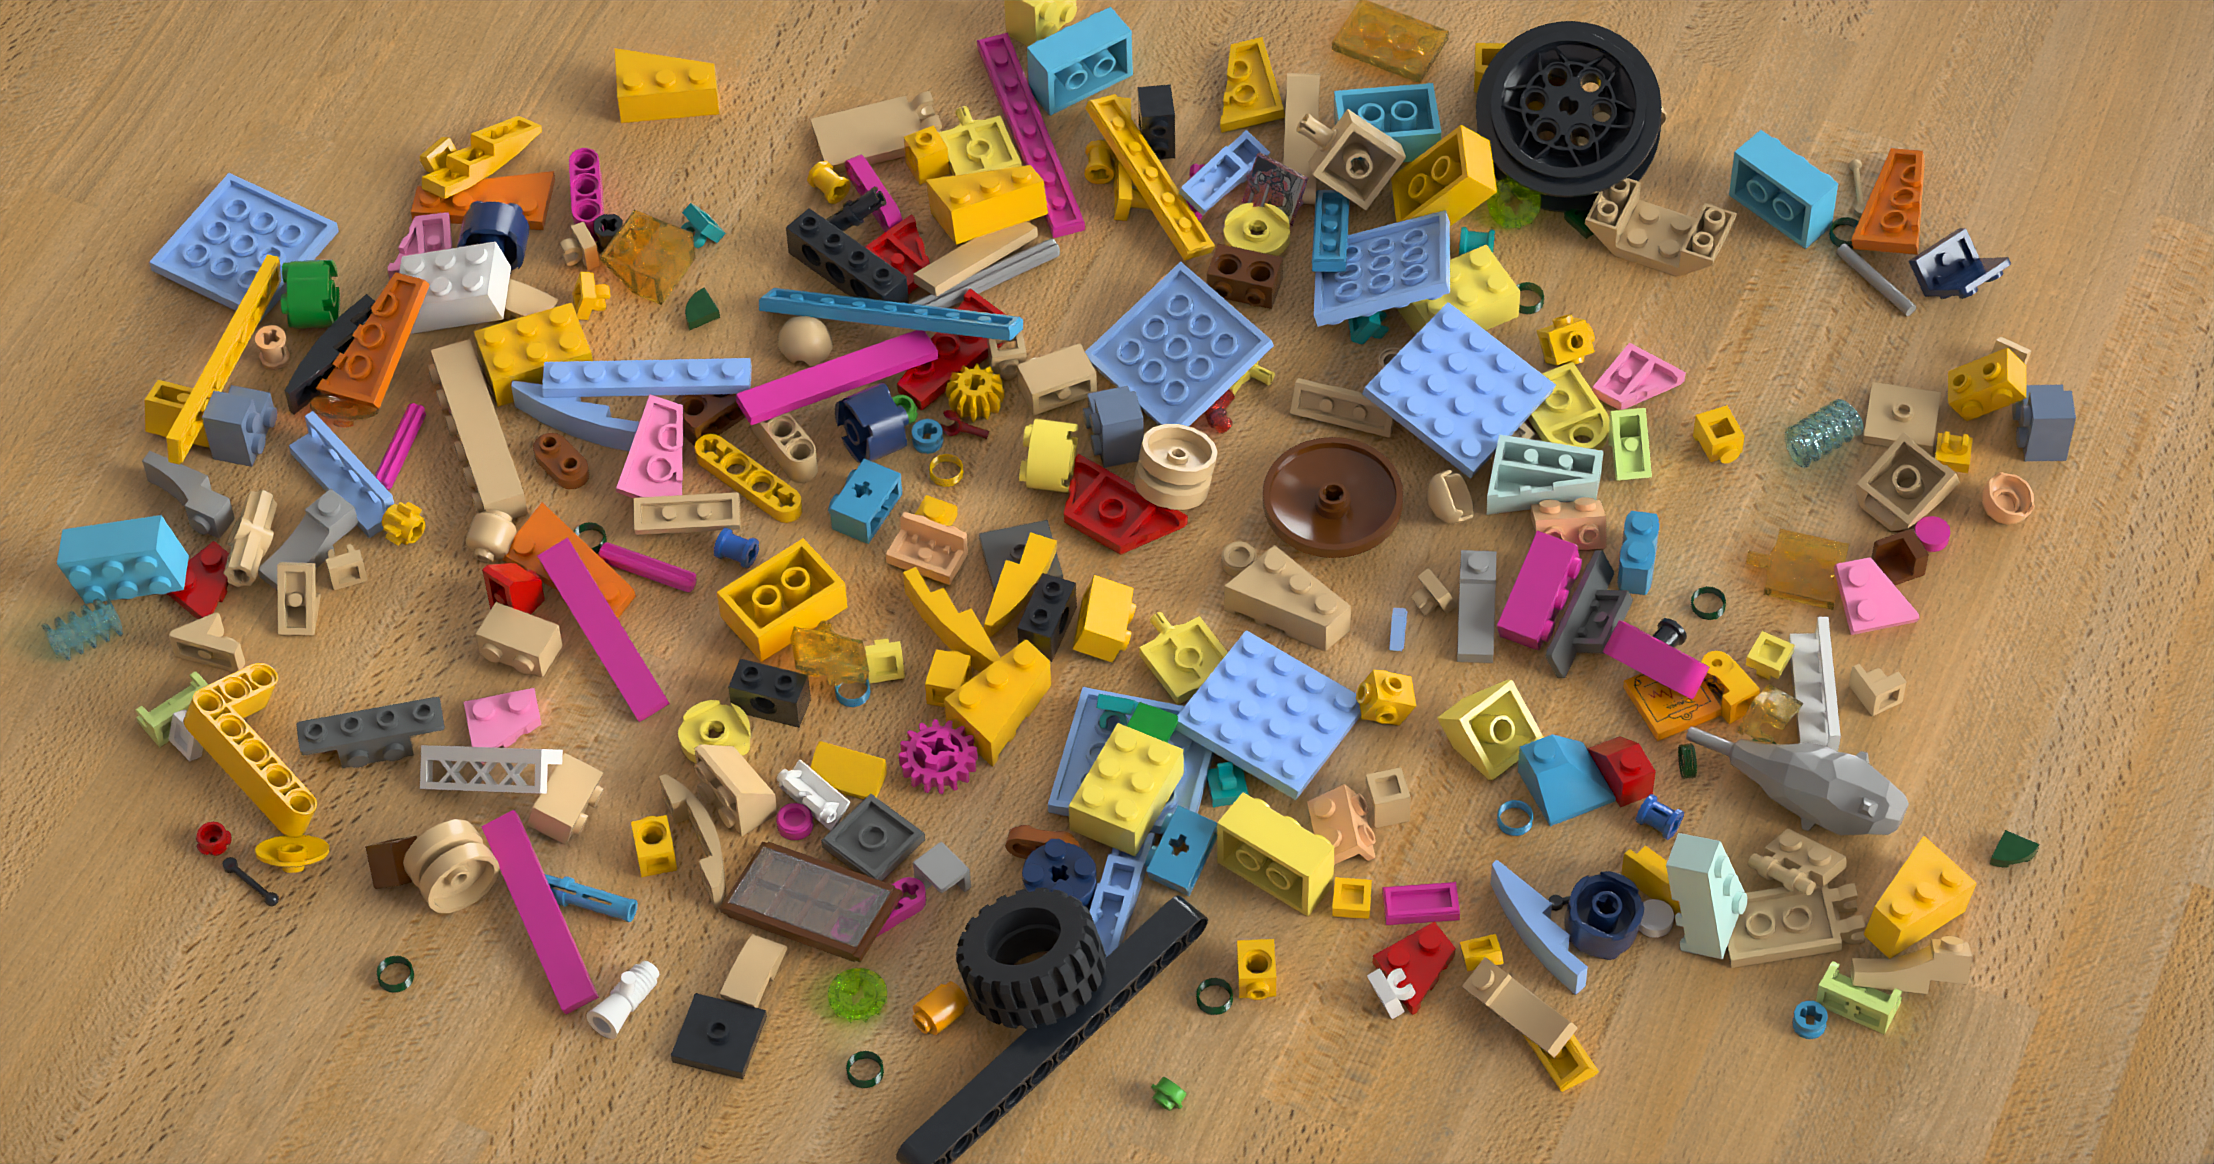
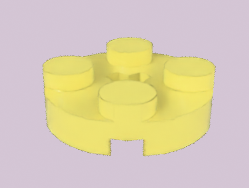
M1245 203L1234 208L1227 215L1223 229V241L1228 246L1279 256L1290 244L1289 219L1282 210L1274 205L1264 203V207H1253V203ZM1253 229L1257 232L1263 230V234L1252 235L1250 230Z
M707 700L694 705L683 716L684 721L679 727L678 737L681 750L690 761L697 763L694 748L700 744L734 746L742 756L749 752L751 738L750 723L747 715L739 706L731 703L730 707L720 704V700ZM714 729L716 732L723 731L724 733L718 738H709L708 731Z

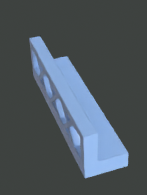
M312 411L304 416L308 434L289 445L290 453L326 492L332 489L355 507L358 519L357 526L371 538L383 530L382 517L386 510L394 504L393 496Z

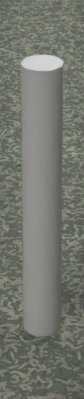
M1843 244L1838 248L1837 255L1906 316H1910L1915 311L1916 305L1847 244Z

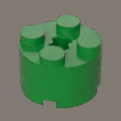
M306 260L283 263L282 278L283 282L287 283V293L281 294L282 314H287L289 328H329L339 318L340 289L335 286V282L332 280V277H338L334 260Z

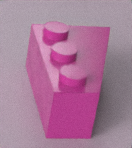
M1540 531L1536 532L1498 621L1499 637L1538 651L1544 641L1549 642L1555 628L1554 621L1559 611L1564 608L1569 591L1582 568V559L1579 557L1576 544Z

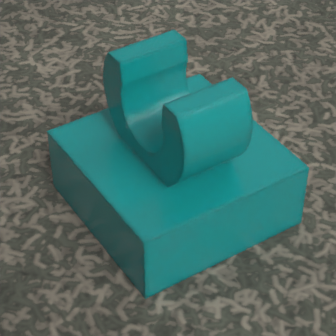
M690 203L682 212L689 222L684 223L679 232L687 238L695 232L694 237L689 241L695 248L702 247L707 237L718 243L726 234L708 213L694 204Z
M1378 311L1371 316H1358L1348 319L1351 341L1363 345L1371 336L1377 339L1383 338L1389 331V327L1381 325L1387 314L1383 311Z
M1099 694L1096 708L1105 711L1100 717V727L1107 729L1108 721L1113 716L1119 717L1120 724L1127 726L1129 720L1126 715L1132 716L1139 702L1132 699Z
M1232 762L1219 763L1217 768L1208 770L1207 785L1213 808L1232 805L1243 792L1249 795L1243 769L1233 765Z

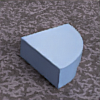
M1393 608L1389 650L1402 651L1404 649L1408 613L1406 608Z

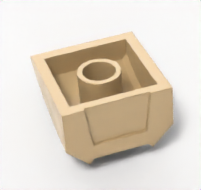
M1903 432L1855 486L1860 507L1892 532L1907 529L1917 523L1947 497L1960 481L1956 472L1933 458Z

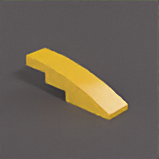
M516 116L471 133V146L446 155L445 168L422 176V189L446 199L472 187L518 155L542 132V126L521 116Z
M916 567L903 572L905 594L921 618L944 644L953 651L970 655L971 667L979 672H982L1000 659L972 608L958 613L944 587L930 592Z

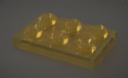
M1359 0L1333 39L1332 50L1421 83L1447 43L1449 31L1368 0Z

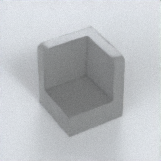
M942 841L913 862L914 878L919 879L924 884L925 890L932 885L940 893L945 892L955 884L964 892L971 888L970 869Z

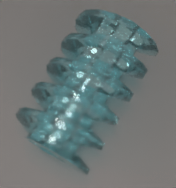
M1835 399L1829 405L1819 408L1818 412H1813L1807 418L1801 419L1797 424L1788 427L1785 431L1786 448L1798 466L1803 468L1809 467L1811 461L1816 462L1820 460L1822 454L1828 455L1832 452V448L1838 449L1842 447L1843 442H1850L1854 435H1861L1864 430L1863 422L1858 412L1848 402L1842 399Z
M107 595V605L98 598L93 600L94 611L85 604L80 606L81 617L77 616L72 610L67 613V624L60 617L55 618V630L46 623L41 625L56 658H58V655H61L67 661H70V649L72 648L80 655H83V643L85 642L92 648H97V636H100L107 643L110 642V630L115 631L119 636L123 635L121 621Z

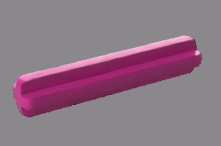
M411 403L407 406L377 469L375 477L387 490L392 488L425 419L426 412L422 405Z
M609 542L603 543L598 553L609 565L685 592H692L697 583L694 572Z

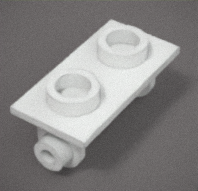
M798 760L793 770L788 771L784 769L777 776L779 787L797 803L807 806L811 810L813 817L831 831L838 825L850 801L802 760Z

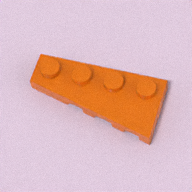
M1890 149L1852 236L1853 249L1918 255L1925 165L1923 151Z
M542 502L515 535L509 552L504 556L503 561L516 563L525 570H533L539 575L543 583L558 591L538 555L568 537L614 614L619 618L636 597L634 589Z

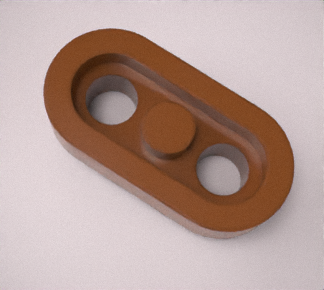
M545 433L535 440L533 451L536 462L559 486L565 489H577L586 484L590 475L587 460L562 435L558 433Z
M1020 825L1009 830L1005 848L1013 856L1027 859L1033 851L1045 845L1051 839H1061L1065 843L1074 844L1080 847V844L1072 834L1066 831L1053 832L1036 829L1030 825Z

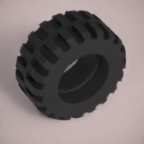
M1035 888V891L1031 892L1022 889L1016 891L1015 895L1006 897L1005 894L997 898L996 903L989 906L987 904L980 909L977 918L972 917L965 927L966 932H962L959 938L956 962L975 1009L981 1015L986 1016L987 1020L998 1025L1003 1023V1026L1017 1029L1018 1026H1023L1025 1029L1037 1028L1038 1024L1045 1023L1048 1026L1057 1023L1056 1019L1064 1015L1066 1018L1076 1012V1007L1079 1005L1084 1006L1091 999V992L1097 991L1102 982L1101 977H1103L1106 970V954L1088 908L1084 907L1083 903L1076 897L1068 896L1067 893L1056 889L1053 892H1049L1047 888ZM1048 951L1045 955L1032 962L1014 965L1026 956Z

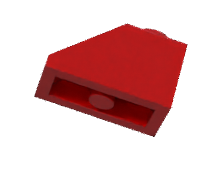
M516 563L486 565L482 569L490 610L498 602L531 615L545 601L542 580L533 570H525Z
M1619 736L1587 748L1615 795L1616 802L1620 808L1653 794L1656 770L1639 743Z

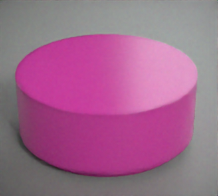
M1928 516L1917 522L1915 533L1926 551L1937 552L1947 546L1950 538V527L1943 519Z
M787 804L779 810L776 816L778 832L788 840L804 839L813 830L812 812L803 804Z

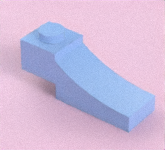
M1245 130L1228 147L1225 146L1180 188L1179 194L1203 216L1220 199L1236 186L1244 183L1252 175L1258 156L1267 160L1270 152L1252 134Z

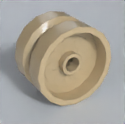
M1163 424L1151 428L1144 434L1133 480L1136 490L1144 499L1160 507L1172 510H1187L1199 506L1207 499L1212 479L1211 475L1213 474L1218 454L1215 443L1199 430L1180 424Z
M450 820L427 830L413 842L406 852L403 861L406 873L412 882L420 888L421 895L428 906L437 913L455 912L477 902L494 885L500 871L497 859L490 849L483 845V840L475 827L466 820Z

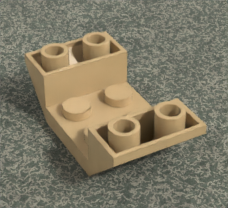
M1626 178L1615 186L1599 192L1585 219V225L1614 256L1674 276H1681L1713 265L1736 218V213L1704 203L1698 217L1694 218L1639 200L1641 182Z

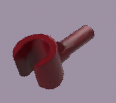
M953 410L943 412L945 418L955 421L949 426L940 424L946 435L955 436L962 432L987 439L988 430L962 422L958 414Z

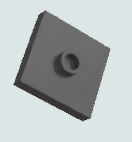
M1048 520L979 533V541L994 593L1005 561L1008 560L1020 564L1030 532L1053 539ZM1056 552L1047 574L1063 579V573Z
M870 794L821 840L822 848L853 871L883 881L925 841V833Z

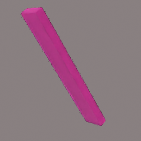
M915 330L737 393L736 402L750 425H754L938 359V350L925 331Z
M568 537L539 554L538 558L637 720L641 722L669 705L670 703Z
M512 810L481 826L493 855L498 861L500 871L562 1011L567 1015L599 998L516 811Z

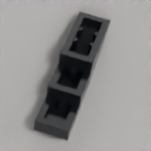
M366 294L346 310L318 338L298 365L284 390L289 411L295 415L322 394L316 387L322 378L326 380L335 368L333 362L340 352L343 354L346 352L354 340L352 335L359 324H365L372 314L371 307L375 300Z

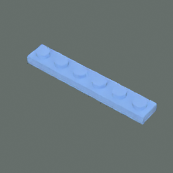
M751 358L544 362L542 391L544 398L649 396L650 394H737L751 389L752 365Z

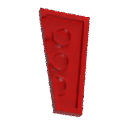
M971 288L964 295L962 304L958 308H954L1006 315ZM936 332L930 340L938 350V359L908 369L897 383L898 393L910 397L916 406L923 410L946 391L947 383L950 382L952 373H961L963 365L968 369H974L976 363L979 365L988 357L987 338ZM1005 343L997 344V348H1000Z

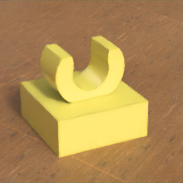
M1762 631L1747 655L1746 665L1756 669V675L1770 680L1771 677L1779 679L1794 653L1795 645Z
M885 638L874 640L875 645L865 646L870 683L905 678L900 641L889 643V639Z

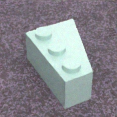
M1499 434L1487 495V515L1531 509L1532 504H1539L1541 501L1548 499L1558 500L1559 502H1574L1578 498L1589 497L1596 500L1602 472L1603 451Z
M1678 833L1666 868L1672 900L1679 901L1681 913H1677L1675 919L1676 925L1684 927L1685 935L1680 940L1681 951L1723 959L1738 916L1743 914L1746 909L1747 894L1720 841Z

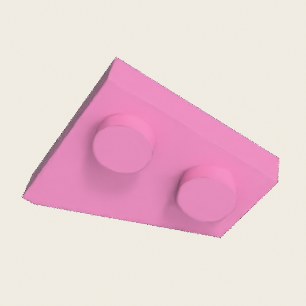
M449 212L415 216L409 227L408 235L403 238L398 247L399 255L394 264L390 263L388 266L389 279L392 278L395 272L399 273L402 256L452 249Z
M1629 343L1595 383L1592 391L1599 400L1618 410H1624L1681 385L1685 381L1686 372Z
M1871 557L1839 563L1833 567L1851 635L1915 623L1920 619L1918 612Z
M534 688L464 702L472 747L498 748L502 746L507 748L515 743L521 735L528 734L542 725Z

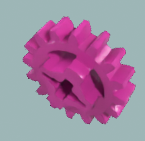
M933 719L932 727L927 728L924 723H919L920 732L916 733L912 730L907 732L908 741H901L899 764L902 766L903 777H911V786L916 787L922 783L924 784L925 793H928L932 787H937L939 794H943L944 786L949 785L954 791L958 790L957 781L961 780L968 783L969 772H976V760H978L977 747L974 746L973 735L966 736L964 726L954 730L952 721L948 720L945 726H939L938 720Z

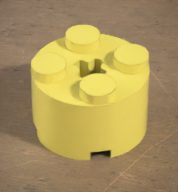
M1035 419L1034 424L1026 426L1023 446L1029 447L1028 458H1025V461H1021L1019 481L1026 482L1027 488L1069 493L1070 485L1065 484V480H1068V475H1073L1078 444V437H1071V431H1077L1078 424Z

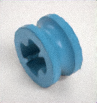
M923 419L915 423L912 427V442L917 451L930 454L942 447L943 430L937 421ZM924 434H931V439H923Z
M1801 1002L1796 1006L1792 1021L1795 1033L1805 1039L1820 1037L1826 1029L1828 1013L1825 1007L1818 1002ZM1806 1015L1814 1016V1025L1806 1024Z

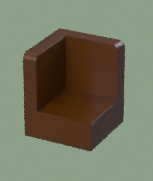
M1913 528L1875 541L1871 559L1894 585H1898L1924 576L1929 554Z
M417 836L390 839L365 846L375 889L401 886L412 882L405 871L403 861L406 852L417 839Z

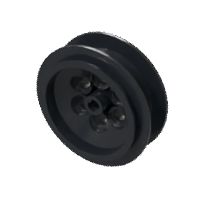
M1561 21L1532 28L1515 37L1496 54L1485 70L1479 85L1476 100L1477 134L1490 141L1495 179L1510 194L1539 209L1562 213L1570 209H1578L1577 211L1579 212L1591 210L1599 192L1615 186L1626 178L1640 181L1652 164L1660 141L1662 100L1660 88L1651 66L1642 53L1627 39L1599 25L1578 21ZM1554 77H1561L1566 82L1562 86H1553L1549 81ZM1586 83H1595L1599 86L1593 92H1587L1582 87ZM1533 101H1538L1544 107L1538 111H1533L1527 105ZM1599 112H1604L1610 118L1605 122H1599L1593 116ZM1543 131H1550L1555 134V137L1545 141L1540 139L1538 135ZM1580 136L1588 140V143L1584 146H1576L1571 142L1575 137Z

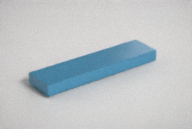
M1336 190L1316 191L1312 272H1346L1350 199Z

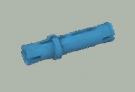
M545 874L558 905L567 906L571 904L623 919L626 922H631L636 915L638 902L635 899L625 898L604 890L575 883L574 878L568 876L561 879ZM557 887L577 894L573 895L553 888ZM591 897V898H594V899H597V900H601V901H604V902H608V903H611V905H606V904H603V903H600V902H596V901L590 900V899H588V898Z

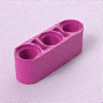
M580 148L572 152L569 157L573 223L575 225L584 222L593 240L596 242L599 237L594 232V221L604 214L603 185L599 157L590 148Z
M1622 620L1618 621L1603 650L1605 654L1691 699H1694L1710 668L1708 665Z

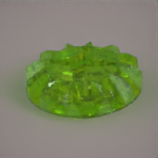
M1509 177L1496 182L1497 193L1487 199L1488 211L1491 217L1504 228L1520 229L1527 224H1532L1537 214L1540 213V193L1521 186ZM1511 190H1514L1518 200H1524V203L1519 205L1518 215H1515L1510 206L1505 207V203L1510 202Z
M865 968L845 970L832 980L828 988L829 1006L834 1010L837 1017L847 1018L850 1023L853 1020L861 1019L867 1022L869 1017L875 1014L880 1016L884 1004H887V986L882 977L872 970ZM860 986H862L865 998H861L859 1003L853 1005L852 996H855L857 991L860 990Z

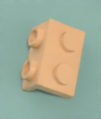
M1589 497L1578 498L1574 502H1559L1558 500L1548 499L1541 501L1539 504L1531 505V520L1535 529V535L1537 531L1576 544L1578 550L1604 549L1606 547V515L1600 500Z
M903 512L900 517L901 529L886 553V563L905 570L916 567L920 575L950 585L968 555L967 534L956 527L939 524L922 515Z
M1343 784L1307 801L1314 835L1324 836L1334 846V865L1357 854H1360L1368 861L1375 858L1373 844H1375L1376 840L1366 817L1369 808L1366 800L1360 793L1356 794Z

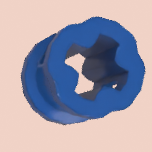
M724 528L717 537L714 546V556L719 559L727 557L738 561L741 567L748 569L758 555L759 540L756 538L747 540L734 535L731 529Z
M1650 794L1644 800L1637 813L1636 823L1640 825L1647 824L1662 833L1663 838L1669 840L1680 827L1684 811L1680 809L1673 810L1657 801V796Z

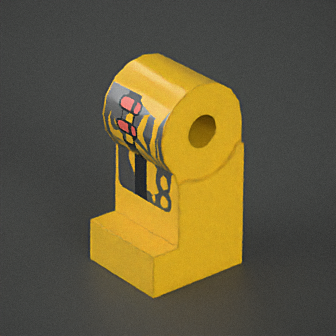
M1711 651L1705 654L1701 662L1710 668L1704 681L1710 691L1722 702L1721 716L1726 722L1731 724L1758 709L1760 688L1744 670L1725 652Z

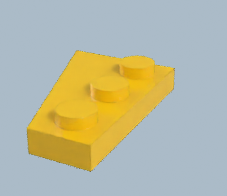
M1263 37L1234 43L1230 46L1227 85L1223 98V115H1221L1220 120L1221 133L1285 118L1284 107Z

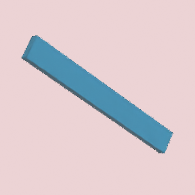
M773 288L759 299V311L1010 341L1023 330V318L1017 316Z

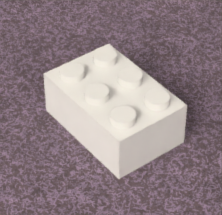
M496 242L402 256L399 273L424 279L430 284L410 334L503 320L511 266Z

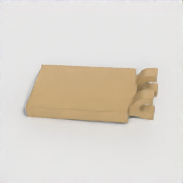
M931 92L920 93L909 103L907 97L902 96L812 118L811 126L822 160L832 164L835 173L846 171V160L860 154L865 157L869 165L905 157L904 136L933 125L938 133L941 132L942 124L939 115L934 113Z
M1855 883L1834 889H1829L1828 884L1824 887L1816 884L1815 890L1811 895H1806L1800 891L1794 893L1785 887L1746 893L1747 906L1744 913L1738 916L1727 945V953L1731 968L1841 951L1842 941L1849 944L1865 943L1863 931H1865L1866 926L1863 915L1852 916L1841 920L1839 912L1857 911L1856 900H1858Z

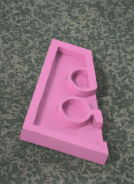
M651 394L649 395L616 487L617 493L631 498L682 495L683 405Z

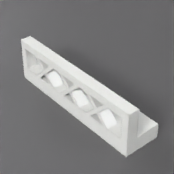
M1817 617L1815 633L1789 635V643L1795 645L1790 663L1798 743L1809 742L1828 746L1838 751L1841 734L1829 618Z
M421 745L420 789L547 794L548 764H562L563 750ZM433 760H439L448 771L439 782H432ZM468 761L478 772L469 783L459 773ZM497 763H500L508 773L500 784H497L489 774ZM511 763H517V765L513 767ZM528 764H535L534 786L527 785L519 775ZM454 779L456 783H450V781Z

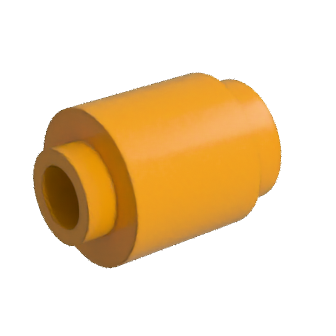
M949 981L946 985H938L913 1005L914 1015L912 1019L921 1032L937 1035L964 1013V1008L969 1002L963 990L956 983Z

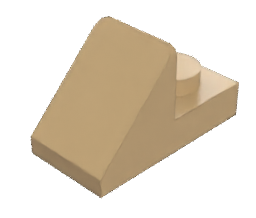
M280 562L277 564L278 634L314 635L321 594L316 593L315 563Z
M219 613L210 614L176 628L169 634L175 657L234 673L243 669L245 665L240 642L223 636L224 627Z

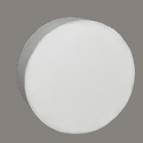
M1658 899L1643 902L1644 914L1639 927L1640 932L1655 938L1668 934L1672 929L1674 912L1671 906Z

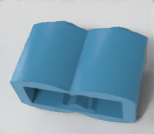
M1631 511L1627 515L1624 523L1617 576L1619 590H1627L1629 593L1646 595L1649 592L1653 580L1659 535V519L1657 514Z

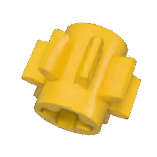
M409 501L406 505L401 502L398 505H391L382 517L383 530L388 532L385 538L397 546L401 543L408 545V543L418 541L424 533L426 526L424 518L420 516L422 509Z

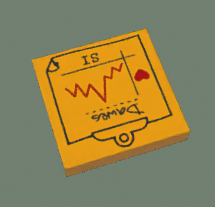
M1642 673L1624 680L1623 688L1657 741L1687 730L1690 726L1694 727L1721 716L1722 708L1704 680L1694 699L1686 697Z

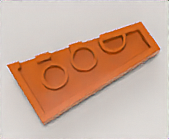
M554 171L483 179L472 187L446 199L422 189V186H417L411 209L412 220L415 216L449 212L450 223L462 224L463 217L471 203L475 201L501 202L519 205L528 221L529 228L531 230H544L555 183Z
M395 272L371 307L372 314L363 325L359 324L352 335L354 340L344 354L340 352L333 362L335 368L326 380L322 378L316 389L326 395L379 409L430 284L424 279Z

